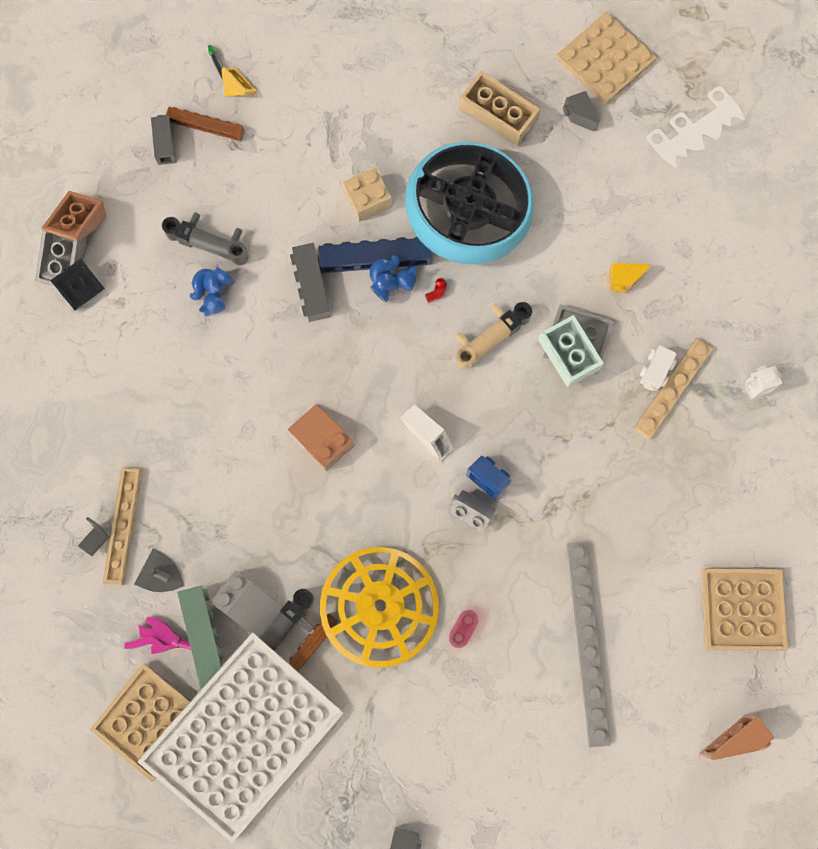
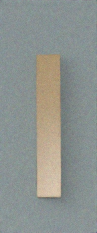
M125 467L121 469L103 577L104 584L124 586L142 477L141 469Z

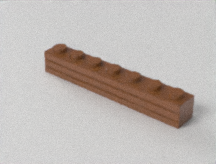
M168 107L166 115H169L174 124L240 142L245 133L242 125L221 121L218 118L213 119L206 115L202 116L198 113H191L176 107Z
M328 613V623L330 628H333L339 621ZM322 622L313 628L314 632L308 634L305 638L306 642L304 644L301 643L297 648L298 652L296 654L293 653L289 658L290 662L288 664L296 671H300L327 637Z

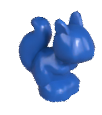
M391 255V260L385 258L378 259L370 267L369 275L373 282L370 288L385 303L390 299V291H396L399 287L406 291H412L416 283L415 274L417 267L409 265L406 269L399 271L397 275L390 272L397 268L400 263L397 255Z
M218 267L215 270L201 269L192 279L194 292L190 293V298L200 300L204 296L206 289L209 294L204 299L199 312H204L205 316L218 314L226 307L221 297L225 294L223 289L225 285H233L235 280Z

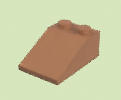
M68 191L41 229L42 231L77 241L98 229L106 218L103 201Z
M316 404L288 428V431L325 471L354 446L353 440Z
M744 715L702 750L700 754L702 757L716 760L759 750L763 751L771 745L770 741L775 737L759 717Z

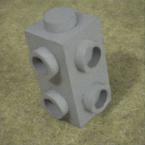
M462 490L459 496L455 494L450 502L452 508L449 513L470 525L473 529L483 533L496 509Z

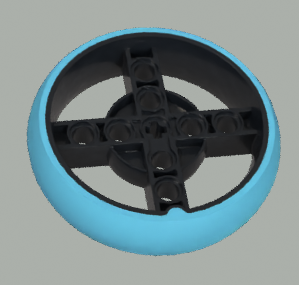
M459 142L448 144L432 151L414 169L409 178L405 193L407 217L416 236L432 252L456 263L483 264L504 257L524 239L532 222L534 201L530 184L524 172L506 154L485 144ZM447 166H475L471 176L459 177L452 182L432 175L435 171ZM490 173L496 175L508 186L516 200L518 209L497 201L493 188L487 183ZM420 197L443 205L444 214L452 223L448 235L438 230L427 218L422 209ZM486 224H491L510 232L503 238L488 243L475 244L463 242L468 230L479 229Z

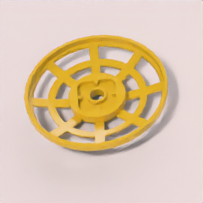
M387 547L362 549L341 560L327 577L320 599L322 626L332 645L349 660L362 666L373 668L399 665L418 654L433 635L439 614L437 590L426 569L407 553ZM370 553L391 554L388 564H372L365 567L358 557ZM398 556L417 567L424 578L414 582L406 572L397 568ZM351 561L356 572L347 579L342 590L330 587L337 573ZM386 570L384 580L372 582L367 572ZM394 573L401 576L409 586L399 590L391 584ZM360 576L365 585L360 594L348 592L351 584ZM426 585H429L433 598L432 617L421 614L422 600L419 589ZM414 593L416 612L404 608L403 597ZM327 595L339 598L338 612L341 623L333 628H330L326 614ZM345 600L356 602L357 614L348 619L344 610ZM382 600L385 602L386 608L384 611H377L375 609L376 601ZM402 616L413 620L409 629L403 635L400 634L396 627ZM361 621L370 628L367 639L359 636L351 626ZM419 622L430 625L423 640L409 652L404 641L414 632ZM389 629L394 639L388 642H374L377 630ZM346 630L355 641L364 645L361 657L346 650L338 642L335 635ZM397 645L402 655L397 659L388 661L369 660L372 648L385 649Z

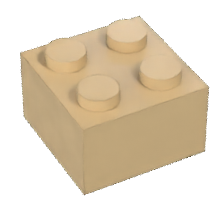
M376 167L342 182L344 193L359 222L392 207L391 196Z

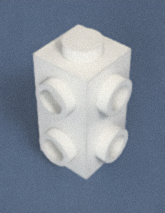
M660 345L656 350L652 349L647 358L650 360L648 366L644 365L639 376L642 377L640 383L651 391H657L661 386L664 387L669 379L666 376L668 371H672L677 362L674 360L677 353Z
M768 365L759 367L745 381V388L752 399L769 394L782 384V375L777 371L776 366L768 368Z

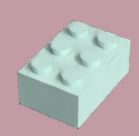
M574 315L540 333L538 341L567 388L597 372L603 366V361Z

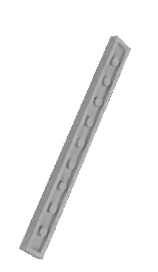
M587 542L568 543L566 547L588 746H610Z

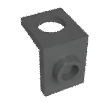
M87 517L86 520L93 526V529L81 541L78 547L90 556H93L110 536L98 523Z

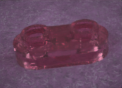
M465 610L459 615L449 633V642L453 647L462 648L468 643L478 624V616L474 611ZM469 616L472 622L466 624L464 621L465 617ZM456 634H460L462 636V640L460 642H457L455 640Z

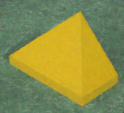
M236 67L222 68L225 96L256 94L257 90Z

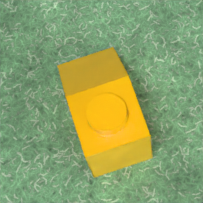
M612 263L609 268V291H615L616 293L628 291L647 273L650 264Z

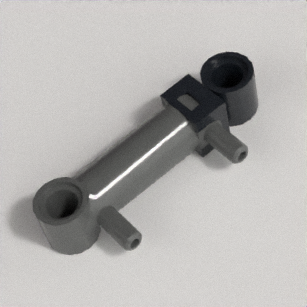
M197 212L193 213L190 222L183 220L180 224L175 217H167L162 222V229L171 241L178 240L179 244L205 250L229 259L236 265H244L249 259L246 246L238 241L242 234L240 228H236L231 240L196 228L200 218V214ZM176 227L175 230L169 231L170 228ZM237 251H242L241 255H234Z
M307 589L297 590L293 595V603L288 600L277 617L259 637L271 649L275 650L297 624L302 626L307 632L313 630L314 626L304 618L306 613L302 611L313 606L315 598L312 592ZM302 594H307L309 596L308 603L301 605L299 597Z

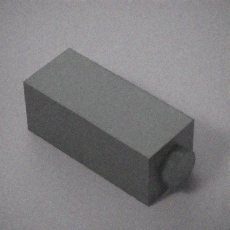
M169 115L151 117L154 157L158 165L176 163L173 124Z

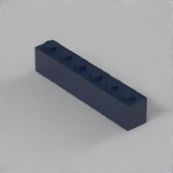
M400 237L396 240L379 239L374 242L362 240L359 243L342 242L336 245L325 243L322 246H318L321 274L370 270L371 265L376 260L382 258L391 260V255L399 257L400 263L398 267L431 265V250L418 237L412 239Z

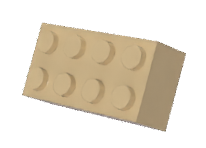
M482 71L478 73L460 96L459 109L516 146L521 143L537 122L540 108Z

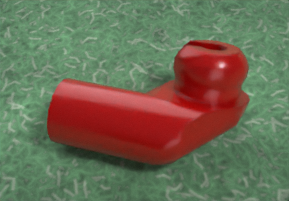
M444 278L436 279L434 291L425 294L428 303L444 296L447 288Z

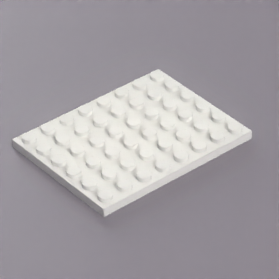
M252 632L142 755L138 763L233 843L342 716L343 711Z

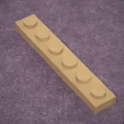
M696 338L670 375L666 385L661 388L634 427L636 431L649 440L652 438L713 348Z

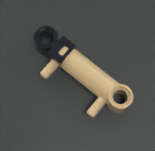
M519 302L515 305L513 313L511 310L504 313L497 304H494L491 309L499 317V321L472 342H469L461 332L455 335L463 346L457 352V365L461 369L471 368L477 360L505 338L515 334L520 330L521 325H525L530 321L532 307L526 302ZM524 311L527 316H519L517 312ZM468 355L471 359L469 361H463L461 359V356Z

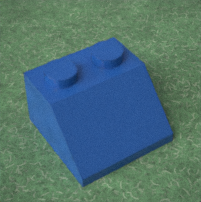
M481 455L467 469L466 476L492 499L496 500L510 484V475L505 470H499L495 467V462L488 456L485 458Z

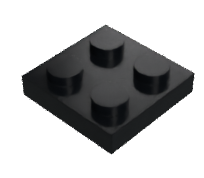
M81 258L50 280L74 311L105 289Z

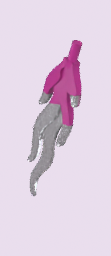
M81 606V609L87 614L104 616L108 619V621L103 622L89 620L71 610H60L51 614L52 616L70 618L86 632H105L120 637L124 641L120 642L111 638L104 639L105 642L118 648L134 649L152 645L150 648L141 650L142 654H158L179 647L191 650L189 641L182 640L164 621L147 617L140 613H135V616L140 621L150 624L153 628L148 629L141 626L130 616L116 609H90L86 606Z

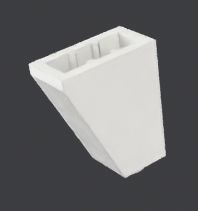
M413 405L401 417L406 427L439 461H442L454 449L445 430L416 405Z

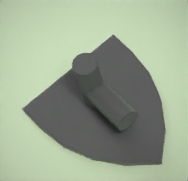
M152 549L134 585L152 592H168L184 586L177 566L170 558Z

